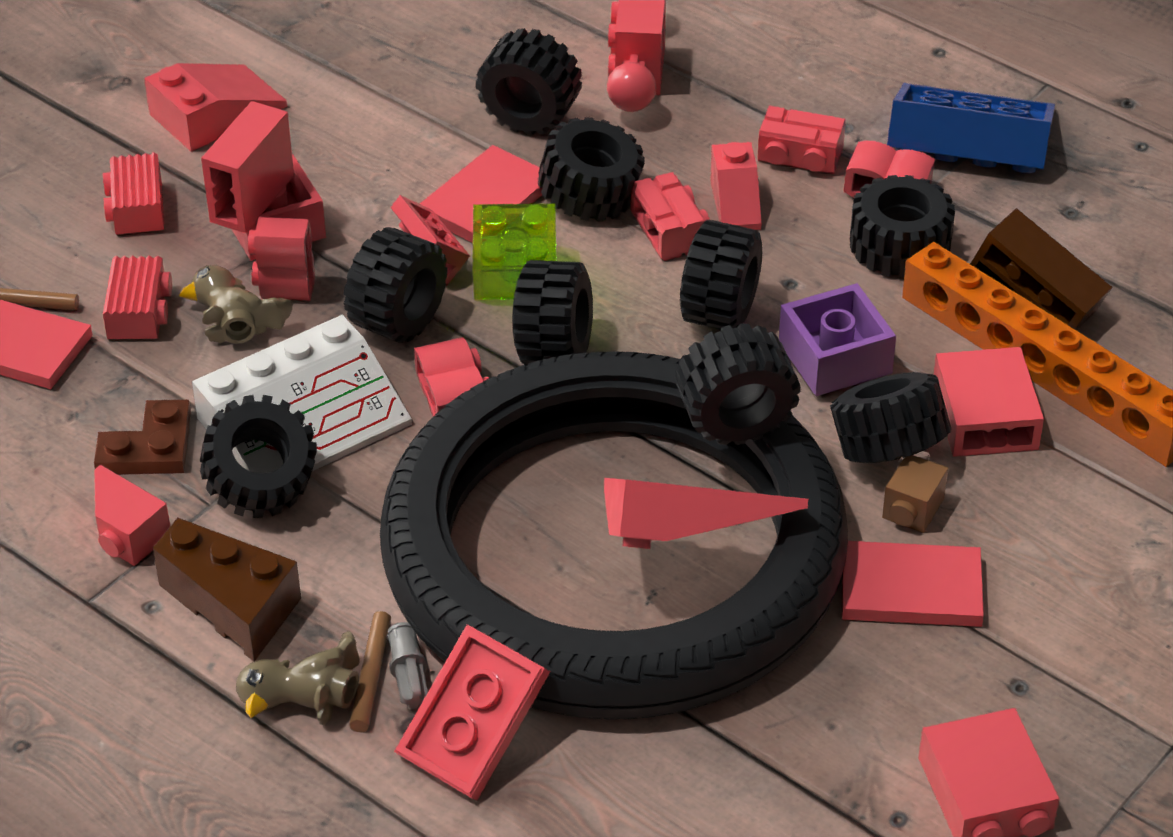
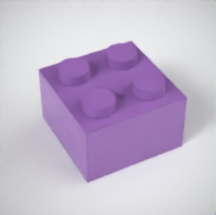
M858 283L781 305L779 341L782 342L788 357L815 396L892 374L896 335Z

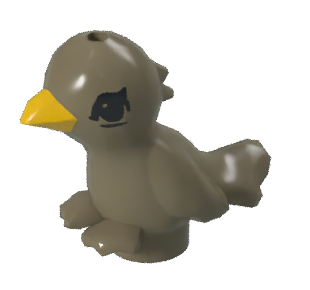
M206 265L200 268L193 276L191 283L185 286L179 294L182 298L198 301L209 307L203 311L202 322L207 325L215 323V325L207 327L205 335L208 336L209 341H216L221 344L225 340L234 344L245 343L252 339L254 335L265 332L267 327L282 329L293 307L291 300L284 298L259 299L257 295L245 290L242 280L235 278L229 270L218 265Z
M350 631L342 634L337 647L315 653L294 665L293 668L288 669L289 660L279 662L278 659H262L247 665L239 673L236 681V692L240 700L245 704V712L250 718H253L265 709L275 707L281 703L294 702L318 711L317 720L321 725L325 726L331 720L333 706L347 709L356 696L359 675L352 669L359 665L360 658L356 648L355 637Z

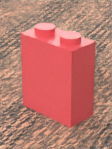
M251 101L202 156L206 198L211 223L246 233L293 178L294 168L287 111Z
M1021 347L936 353L933 375L938 377L951 425V432L947 435L953 457L1039 450L1044 417Z
M1015 708L922 728L919 761L953 837H1034L1054 829L1059 797Z

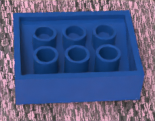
M903 83L893 100L887 145L896 148V151L915 150L934 153V158L941 161L956 162L958 157L973 159V164L977 166L996 167L998 162L1012 164V170L1018 172L1035 173L1036 168L1044 169L1055 104Z

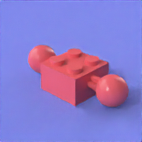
M666 0L612 1L611 24H609L608 47H611V55H609L607 93L611 102L623 111H640L652 102L655 95H660L665 53Z

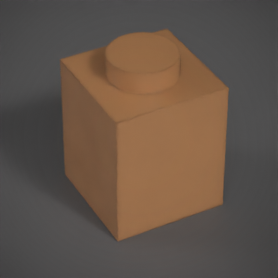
M915 455L904 457L885 487L882 518L924 533L945 498L948 467Z

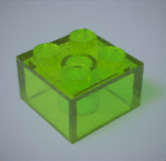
M473 204L472 271L474 300H513L518 278L527 261H556L555 204Z

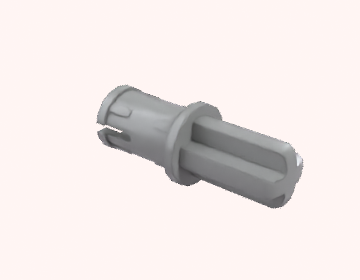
M400 622L392 625L388 629L387 634L392 653V659L389 663L390 673L397 680L401 703L408 705L409 709H417L428 693L424 675L427 668V660L420 653L416 632L408 622Z

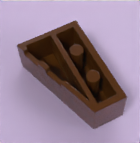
M1017 208L988 233L970 263L975 268L1075 330L1081 327L1097 311L1113 288Z
M178 517L153 547L159 585L196 616L201 613L215 625V631L223 638L229 636L244 649V655L253 662H255L301 600L297 561Z

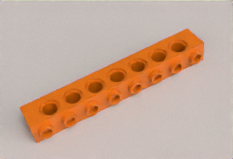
M932 242L906 260L903 299L983 350L1021 347L1031 380L1165 467L1173 462V390L935 242Z

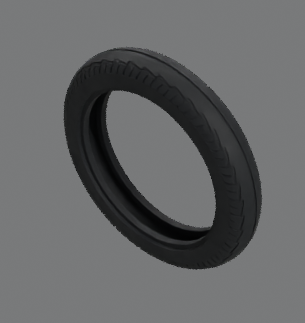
M621 351L591 352L590 354L587 352L559 356V358L552 357L528 363L526 366L516 367L477 384L448 403L418 432L395 467L385 494L380 524V546L383 566L393 596L407 622L423 642L444 662H446L468 624L549 670L550 674L531 705L534 709L594 719H637L638 717L648 718L673 714L674 712L679 713L716 702L757 682L775 670L800 648L823 620L837 592L844 571L848 546L845 504L834 470L814 438L793 415L787 421L780 422V428L773 433L769 431L763 434V438L756 441L754 439L746 440L745 444L735 445V442H730L727 445L718 444L716 439L713 441L704 439L702 433H697L694 429L676 385V370L681 368L679 365L680 359ZM590 432H636L683 442L703 450L727 464L741 475L758 494L809 499L807 509L771 517L777 534L776 543L767 561L742 589L710 610L669 625L639 630L600 631L575 628L553 623L517 609L497 597L479 582L459 557L450 536L453 523L463 502L475 486L494 468L518 453L541 443L565 436Z

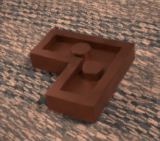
M189 399L146 400L142 431L98 432L94 458L95 469L102 465L117 475L184 473L191 417Z

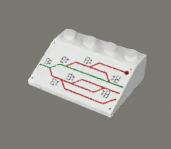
M343 315L192 381L197 419L206 430L208 425L211 426L212 418L219 410L224 413L226 404L233 400L238 405H242L244 396L254 395L255 401H262L263 395L273 396L271 403L280 405L282 400L290 403L289 411L294 414L299 410L305 416L303 426L311 425L314 431L312 442L317 443V453L312 471L412 425V418L366 340ZM245 441L232 450L236 461L243 468L254 473H269L277 470L284 464L280 453L272 445L263 441Z

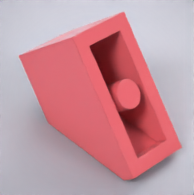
M730 142L712 145L710 182L719 222L761 230L758 171L752 143Z
M100 465L94 470L95 516L99 532V543L108 555L119 557L135 566L153 551V547L169 529L170 521L167 503Z

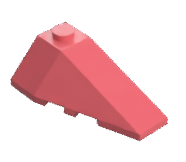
M604 479L609 535L623 537L622 546L651 549V540L670 541L807 509L809 500L805 498L627 479Z

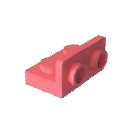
M399 195L390 207L401 220L399 227L406 233L441 247L442 253L445 254L447 260L445 265L447 267L445 282L447 286L469 259L470 255L433 210Z

